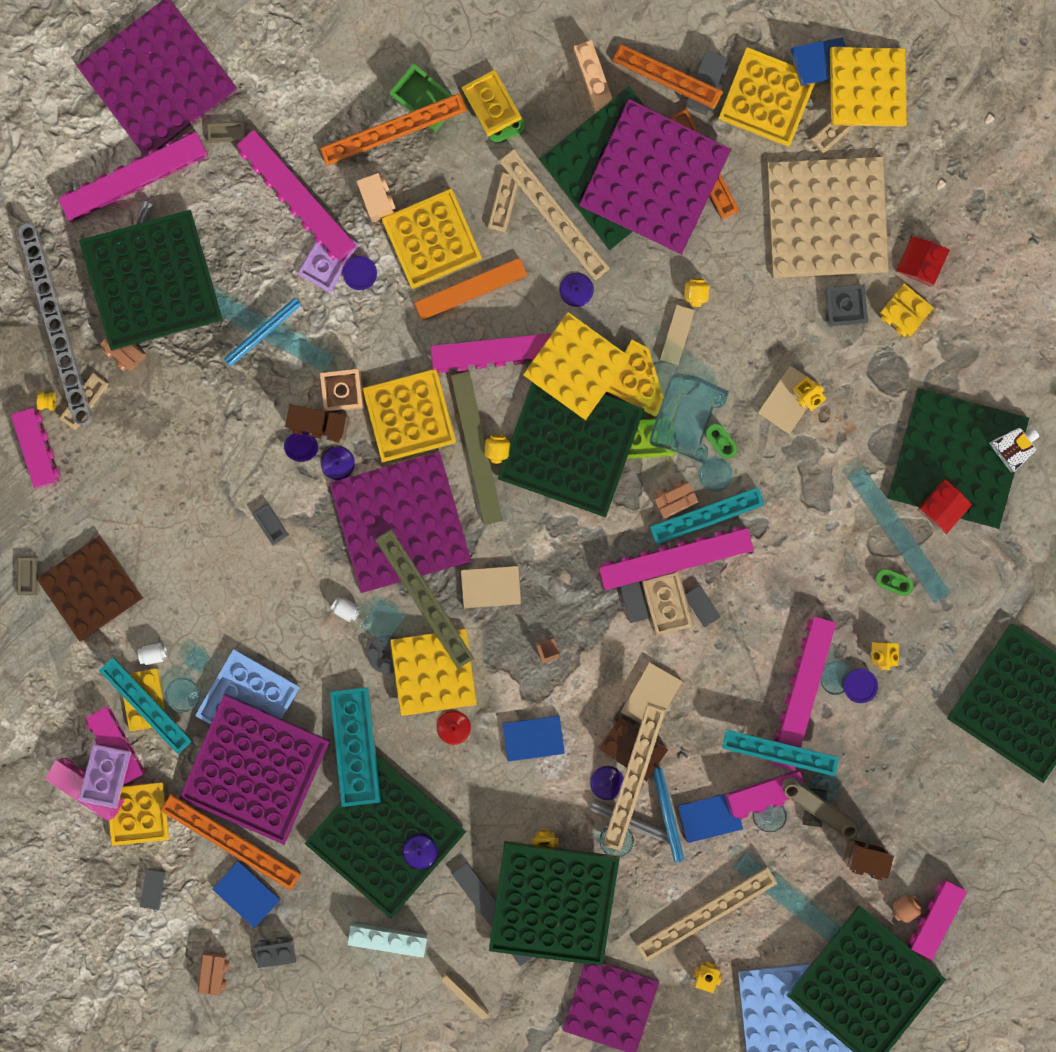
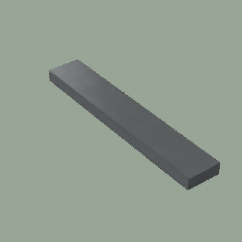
M466 862L454 871L452 875L492 928L496 900L468 862ZM511 954L519 966H522L532 958Z

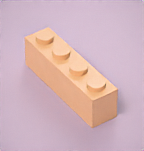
M592 40L574 46V54L594 111L597 112L612 99L595 47Z

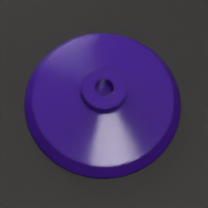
M356 256L346 262L343 268V278L350 288L365 290L374 284L377 278V269L369 258Z
M571 273L562 280L559 292L566 304L573 307H581L591 300L594 287L592 281L586 275Z
M303 432L302 435L293 433L285 440L284 451L290 459L297 462H306L317 454L318 442L315 438L308 436L306 432Z
M333 446L327 449L321 458L323 473L333 480L347 478L355 467L353 454L342 446Z
M854 670L845 679V694L855 703H867L876 696L878 681L874 674L868 670Z
M600 767L593 773L590 780L592 792L602 800L615 799L618 797L624 777L615 767Z
M417 834L411 836L403 846V857L407 864L413 868H427L436 859V844L426 835Z

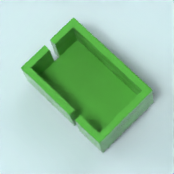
M414 63L389 93L390 97L409 113L453 96L431 77L428 79L427 74ZM446 120L427 128L435 134Z

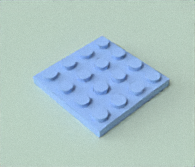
M233 649L195 716L211 725L223 695L227 694L282 719L300 686Z

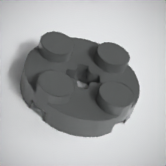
M389 635L376 638L370 644L367 653L370 665L376 671L384 674L394 672L392 653L390 654L391 659H384L382 657L384 649L386 651L391 650L390 640L398 639Z

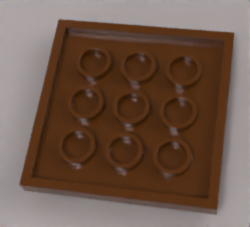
M101 535L37 578V581L79 642L144 599Z

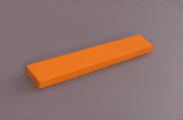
M620 44L612 59L613 63L712 109L715 108L723 93L720 89L623 44Z
M687 108L669 117V119L699 133ZM720 173L710 198L723 220L738 212L739 208Z
M518 258L417 301L414 304L423 321L527 276L521 259Z

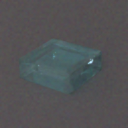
M193 647L183 664L200 674L210 657Z

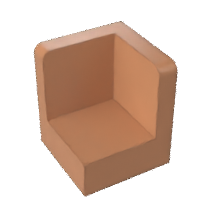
M555 638L536 644L542 663L561 657Z

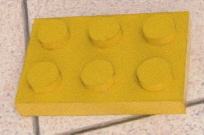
M496 70L461 87L488 137L522 119Z
M159 669L130 673L166 711ZM124 698L129 732L152 728Z

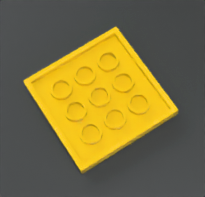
M746 47L718 120L789 148L815 83L800 86L794 65Z
M830 48L831 125L907 126L905 49Z
M452 188L381 218L412 290L482 260Z
M567 312L523 376L586 420L630 357Z
M430 370L363 388L382 463L456 443L437 370Z
M466 629L456 630L469 649ZM435 633L390 640L400 716L477 705L471 661L457 669Z

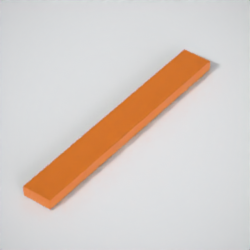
M458 93L320 147V150L328 166L467 112L461 93Z
M172 794L169 795L160 809L161 812L290 891L301 875L300 872Z

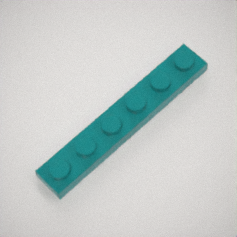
M757 487L650 526L657 545L762 507L765 504Z
M112 657L99 670L177 754L193 741L115 657Z
M728 729L725 731L722 749L831 776L836 775L840 758Z

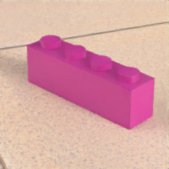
M30 408L11 414L33 487L41 488L60 482V470L53 462L55 455L53 449L49 448L47 443L49 436L47 430H43L41 412L37 411L36 408Z
M106 706L86 717V726L90 732H94L97 745L131 752L123 785L146 773L110 706Z
M69 758L57 759L45 780L106 821L114 819L125 798L120 796L117 809L79 801L86 769L78 768L74 765V761Z
M795 770L724 794L731 816L743 819L749 816L748 813L766 811L768 806L779 807L784 805V801L790 798L784 794L782 783L786 778L793 777L804 785L800 771Z
M944 878L942 882L939 881L937 883L935 896L933 899H929L925 915H922L918 920L917 926L919 927L916 933L913 932L908 940L911 950L931 960L936 954L967 893L964 888Z

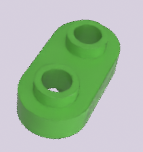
M524 120L517 121L519 123L517 128H513L511 124L502 129L500 135L493 134L489 136L490 140L495 143H501L522 134L525 129Z
M719 424L709 426L706 430V438L717 453L724 459L734 457L737 452V446L726 430ZM714 430L719 432L717 438L712 436ZM724 446L730 447L729 453L724 452Z
M888 569L880 570L876 574V583L881 588L901 596H907L913 591V582L908 577ZM887 575L888 581L884 583L882 577ZM902 582L906 584V588L904 590L900 589V584Z

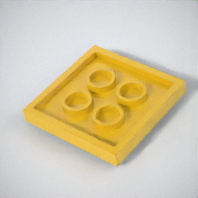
M164 782L123 786L120 796L125 798V801L115 818L109 820L112 846L169 840L168 815L160 811L166 801Z

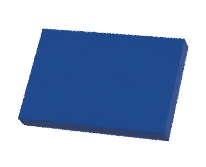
M843 37L790 49L800 86L830 80V48L846 47Z
M560 715L503 723L508 762L565 754Z
M724 794L678 805L687 843L743 829L741 819L731 816Z
M240 861L212 889L253 928L281 900Z

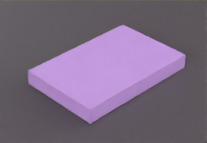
M351 239L354 242V244L358 247L359 243ZM315 242L297 274L331 293L343 273L346 262L352 258L357 247L339 262L337 258L334 261L326 253L328 248L324 244L320 246Z
M93 744L78 800L117 809L131 752Z

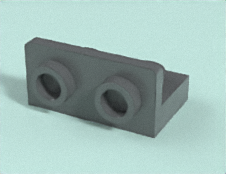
M288 937L277 938V941L269 942V939L260 940L253 947L256 952L258 968L296 963L294 940L288 939Z

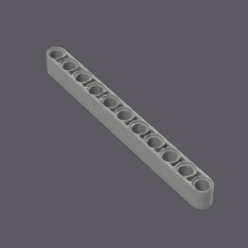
M26 223L19 228V236L71 415L77 424L87 426L92 422L93 415L40 233L32 224ZM33 229V235L30 238H26L25 232ZM37 247L39 249L38 254L31 256L32 248ZM42 265L44 267L43 273L36 274V268ZM44 284H49V290L46 293H42L41 287ZM50 302H54V309L52 311H47V304ZM55 320H59V328L53 330L52 323ZM64 338V347L58 348L57 341ZM65 357H70L71 359L68 366H63L62 364ZM75 375L76 382L69 385L68 377ZM80 393L81 401L74 403L73 396ZM85 411L87 418L80 422L78 416L81 412Z

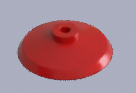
M452 710L445 712L437 722L438 736L447 744L457 745L464 742L471 731L468 717L460 711Z

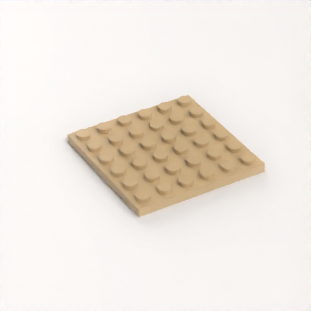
M883 157L767 163L773 278L889 272Z

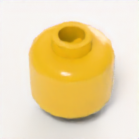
M690 278V281L685 283L684 299L690 302V306L701 307L702 303H706L709 300L710 285L703 278Z
M490 435L485 441L484 455L486 458L491 459L490 462L502 463V460L507 459L509 456V440L506 439L505 435Z

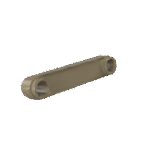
M788 777L783 781L782 789L788 798L845 838L852 839L857 836L858 827L853 819L795 778Z

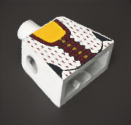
M1017 428L991 441L989 444L1009 471L1015 472L1036 451L1032 442L1040 436L1034 428H1031L1026 433L1021 428Z

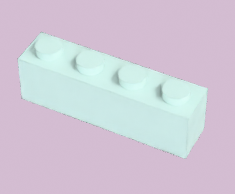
M353 922L350 927L348 945L424 958L428 935Z

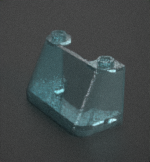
M674 374L668 383L650 436L651 445L689 460L705 464L708 456V447L701 442L713 408L718 409L725 405L729 391L697 376Z

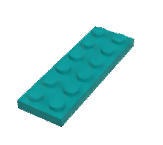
M369 687L330 692L342 807L380 803Z

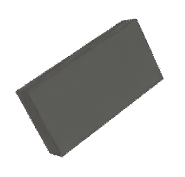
M269 503L252 513L272 545L289 536Z
M639 581L620 586L630 623L648 619Z
M701 585L686 593L687 601L704 627L721 618Z
M146 869L140 907L160 910L166 871Z

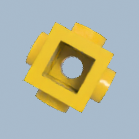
M808 377L804 378L793 388L798 397L796 401L802 408L807 407L811 412L826 400L822 394L824 389L818 382L814 383Z
M872 642L871 665L879 666L880 670H890V666H898L899 643Z
M541 829L539 832H535V838H532V845L559 848V839L555 838V832H551L549 829Z
M706 961V963L701 962L700 967L696 966L693 975L696 978L694 982L695 988L714 993L716 985H720L723 975L720 974V968L717 967L716 963Z

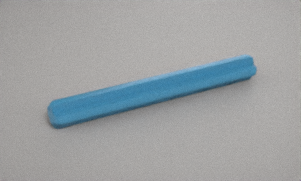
M293 298L230 352L224 358L225 362L229 366L235 364L301 307L298 299Z
M656 768L652 774L674 862H680L684 860V855L663 769Z

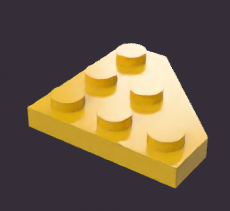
M631 340L625 351V354L630 359L606 392L629 404L644 408V412L656 417L665 399L649 348Z

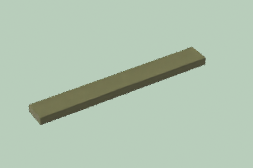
M470 371L451 375L484 525L503 521L490 461L484 455L485 438Z
M392 529L376 538L375 541L456 668L459 669L473 660L474 657Z

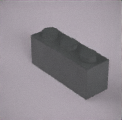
M706 50L696 79L721 89L723 83L720 82L721 75L726 76L729 64H726L728 58ZM688 98L685 106L687 109L706 116L708 111H713L712 108Z

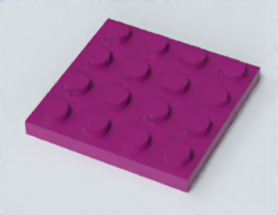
M604 962L603 966L584 964L563 1031L625 1052H637L659 980Z

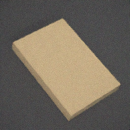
M789 366L757 414L787 434H790L807 409V407L802 408L796 401L798 397L793 388L807 376Z
M518 566L461 570L464 608L521 604Z
M679 571L642 580L657 636L694 626Z
M649 662L622 708L621 713L641 724L647 703L664 707L667 710L683 681Z

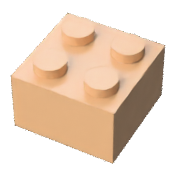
M379 173L357 181L372 222L381 220V218L394 213L393 209H396L391 195L387 196L386 192L389 191L384 177L381 178Z
M359 369L320 373L323 406L326 413L364 409Z

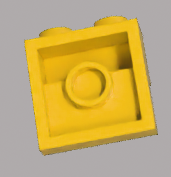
M903 284L879 314L882 316L881 320L887 325L892 324L897 328L895 331L903 338L907 336L909 338L934 307L906 284Z

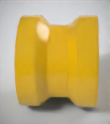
M39 391L37 395L38 410L45 408L54 411L56 408V393Z

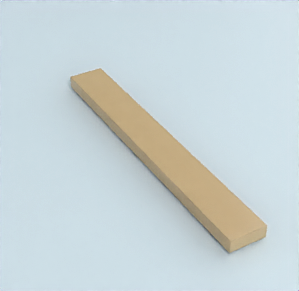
M512 149L501 158L499 163L594 281L610 269L518 153Z
M647 703L605 835L604 846L619 851L622 849L666 711L664 707Z
M768 866L637 943L636 946L647 962L775 886L778 882Z

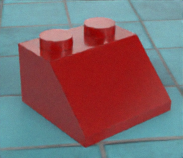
M912 236L896 272L932 287L938 278L950 249L932 241Z
M941 480L917 510L945 534H948L972 504L947 480Z

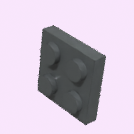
M865 284L826 288L829 327L868 323Z

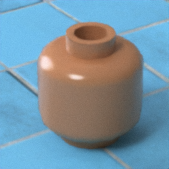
M905 894L893 903L894 911L892 913L898 921L902 920L905 923H909L921 914L920 908H922V905L916 896Z

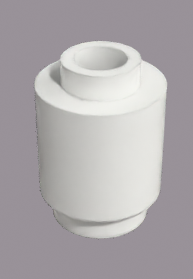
M338 596L331 607L334 614L348 622L351 620L355 621L361 612L358 610L359 606L345 597L341 598Z
M161 643L142 646V648L138 649L140 664L145 663V665L164 662V658L167 657L166 647L162 646Z

